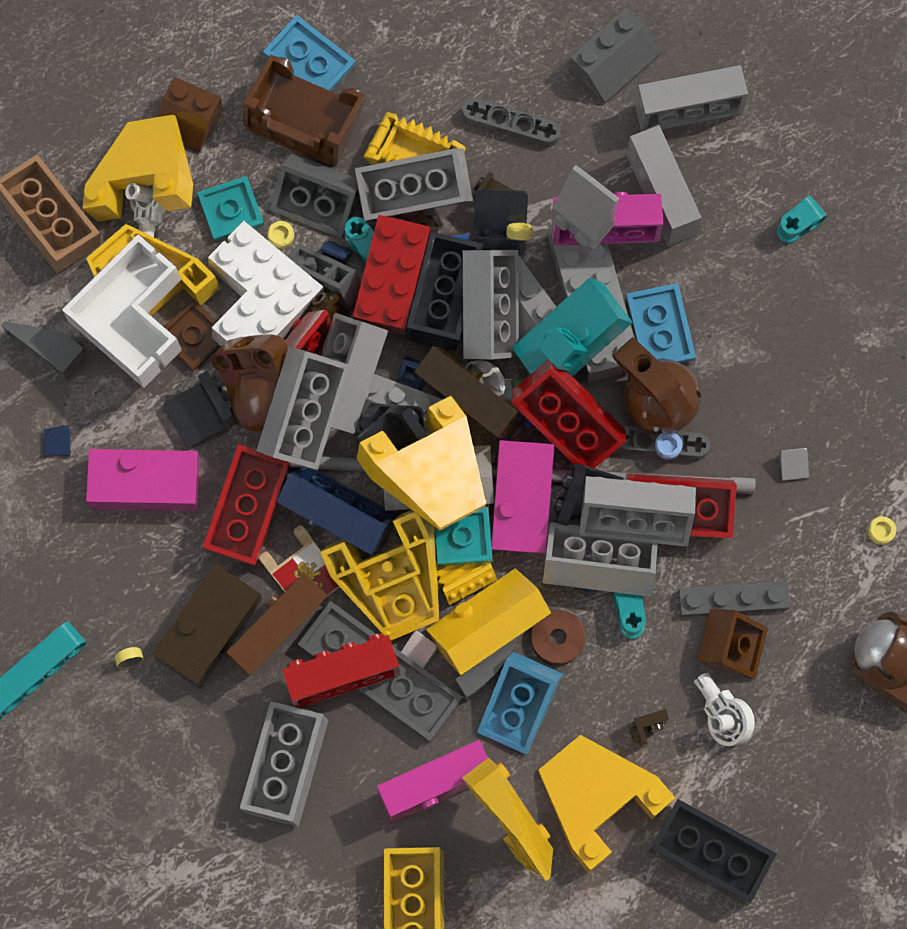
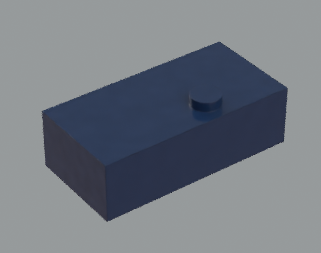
M301 466L290 473L276 501L305 517L306 522L317 528L322 527L371 555L386 543L394 527L393 521L399 516L390 510L385 511V507L326 474L306 466Z

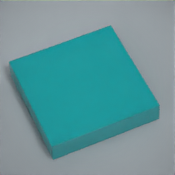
M247 176L197 192L214 242L227 239L243 221L253 229L264 226V221Z
M483 507L442 530L435 527L438 566L492 562L488 507Z

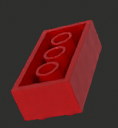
M378 215L353 319L390 332L405 335L431 233L429 226Z
M549 359L512 390L511 403L573 464L576 462L596 468L626 442V429L566 370L557 369Z
M238 444L202 548L256 567L278 504L276 501L284 487L291 463Z
M626 473L625 480L695 487V516L690 536L733 538L737 484L734 480Z
M375 634L366 638L367 642L359 645H356V642L347 643L340 647V651L331 654L329 651H323L313 655V660L303 662L302 659L288 663L287 668L282 669L294 707L303 708L400 676L399 664L389 635Z

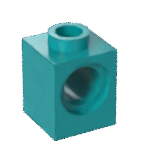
M559 327L550 329L538 346L557 369L572 371L588 352L569 329Z

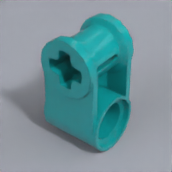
M808 196L782 217L776 230L777 237L784 243H793L807 232L819 226L828 215L812 196Z
M353 217L346 222L344 237L360 261L366 266L374 231L363 218ZM354 228L356 231L361 229V235L357 233L352 235V229Z
M613 592L615 609L618 614L622 635L628 639L639 638L643 634L646 624L643 596ZM629 620H634L637 628H632V625L628 624Z

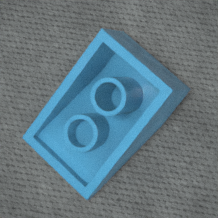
M512 652L505 661L477 733L527 755L554 698L563 673Z

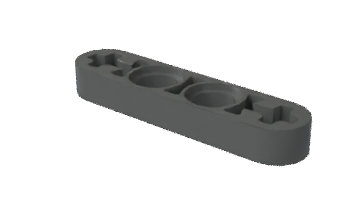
M478 98L468 99L463 104V119L469 124L543 146H553L560 138V127L552 120ZM473 107H478L479 113H476L475 116H471L470 110H472ZM487 109L489 110L487 120H484V114ZM495 113H502L505 115L506 121L503 124H495L491 117ZM521 120H526L531 124V128L528 131L522 132L517 129L516 124ZM535 124L539 125L537 135L533 134L535 132ZM548 128L552 129L553 135H550L549 138H546L544 132H546Z
M622 425L626 429L627 439H629L630 433L634 434L632 446H628L629 440H626L616 452L658 456L655 451V443L659 435L646 433L635 426ZM676 432L682 440V447L684 444L683 439H687L686 445H694L695 441H700L701 446H705V448H701L700 452H695V447L687 446L686 452L681 451L676 458L699 460L706 457L710 449L708 437L701 433ZM643 434L648 435L652 439V444L649 447L643 448L638 445L637 438Z

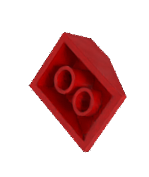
M325 310L308 312L303 318H298L291 328V334L287 339L283 338L287 345V350L291 346L321 356L331 325L329 313Z

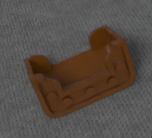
M270 54L243 102V125L249 132L325 166L335 167L345 150L365 103L366 95L355 88L342 89L340 95L295 76L292 64L288 59Z

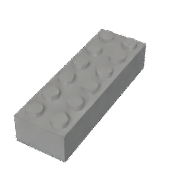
M548 225L547 239L564 300L590 277L604 282L627 314L608 244H598L594 250L588 245L587 247L582 245L553 246L552 225ZM631 325L583 367L587 383L625 374L613 359L612 354L629 339L634 338Z

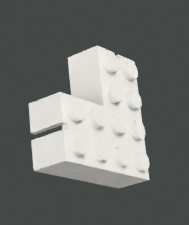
M243 221L228 236V243L223 241L208 257L209 270L241 296L212 327V339L220 346L230 339L252 335L273 334L283 339L291 332L295 321L298 318H303L309 312L307 309L312 304L315 296L323 292V286Z
M139 235L62 309L69 323L143 388L161 372L160 364L166 367L182 351L177 338L148 314L181 280L177 268L160 253L157 254L155 248Z

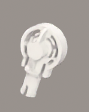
M130 183L126 187L125 195L130 200L131 208L134 211V221L139 224L140 231L154 237L155 226L162 223V215L166 209L152 198L154 185L149 187L150 185L141 186Z
M709 673L700 675L698 679H695L694 683L706 699L704 711L708 715V728L712 737L724 746L740 745L748 741L753 733L755 723L751 708L743 700L734 698L729 690L721 692Z

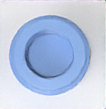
M676 433L660 434L655 443L657 455L665 460H672L679 456L682 450L681 438Z

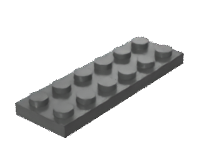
M330 601L300 640L298 647L312 657L323 651H329L331 654L340 651V647L347 643L356 642V645L367 642L366 638L375 635V633ZM393 647L399 664L400 676L358 689V691L428 742H431L463 697Z

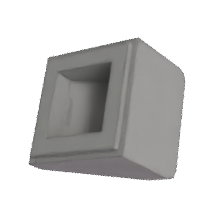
M807 448L780 451L778 458L782 481L809 478Z

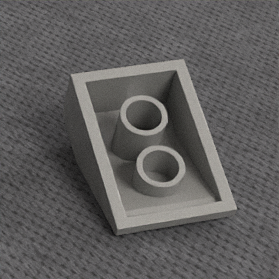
M575 165L552 208L551 217L560 229H568L573 233L578 243L585 247L588 245L594 250L614 227L619 197Z

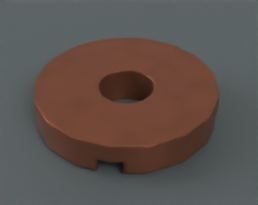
M553 610L551 614L533 626L531 643L534 652L545 662L563 665L572 662L581 653L585 645V630L575 615L563 610ZM554 631H562L566 636V640L563 644L558 645L551 641L550 635Z

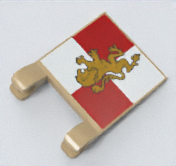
M302 525L294 529V536L304 547L279 566L267 551L259 556L261 564L284 592L303 573L328 596L340 588L331 578L320 554V548Z

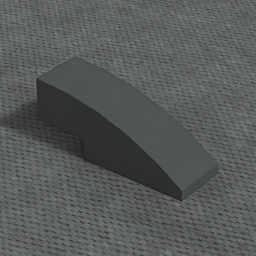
M521 634L455 679V684L466 702L480 693L496 678L503 669L506 659L515 651Z

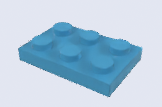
M298 15L287 24L263 51V55L267 59L270 54L288 59L292 64L295 76L331 92L356 65V61Z
M678 283L626 293L635 338L656 359H671L680 364L696 360Z

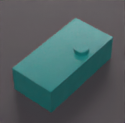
M589 277L512 348L531 374L548 359L538 348L544 340V335L554 327L569 329L588 351L572 371H567L573 377L633 322L604 282Z

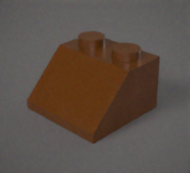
M174 77L162 99L157 117L175 115L183 146L201 153L223 111L222 99L220 96Z
M710 609L697 661L715 670L748 679H756L768 627L736 610Z

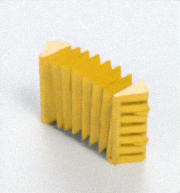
M386 112L381 123L378 124L379 127L371 143L368 144L369 147L363 158L371 165L455 148L464 149L465 152L466 147L455 140L448 143L447 136L441 139L440 131L433 134L431 126L424 130L423 123L415 126L413 119L407 124L405 117L398 121L397 114Z
M437 562L438 589L443 588V596L449 605L461 599L464 600L466 596L497 581L491 563L438 566Z

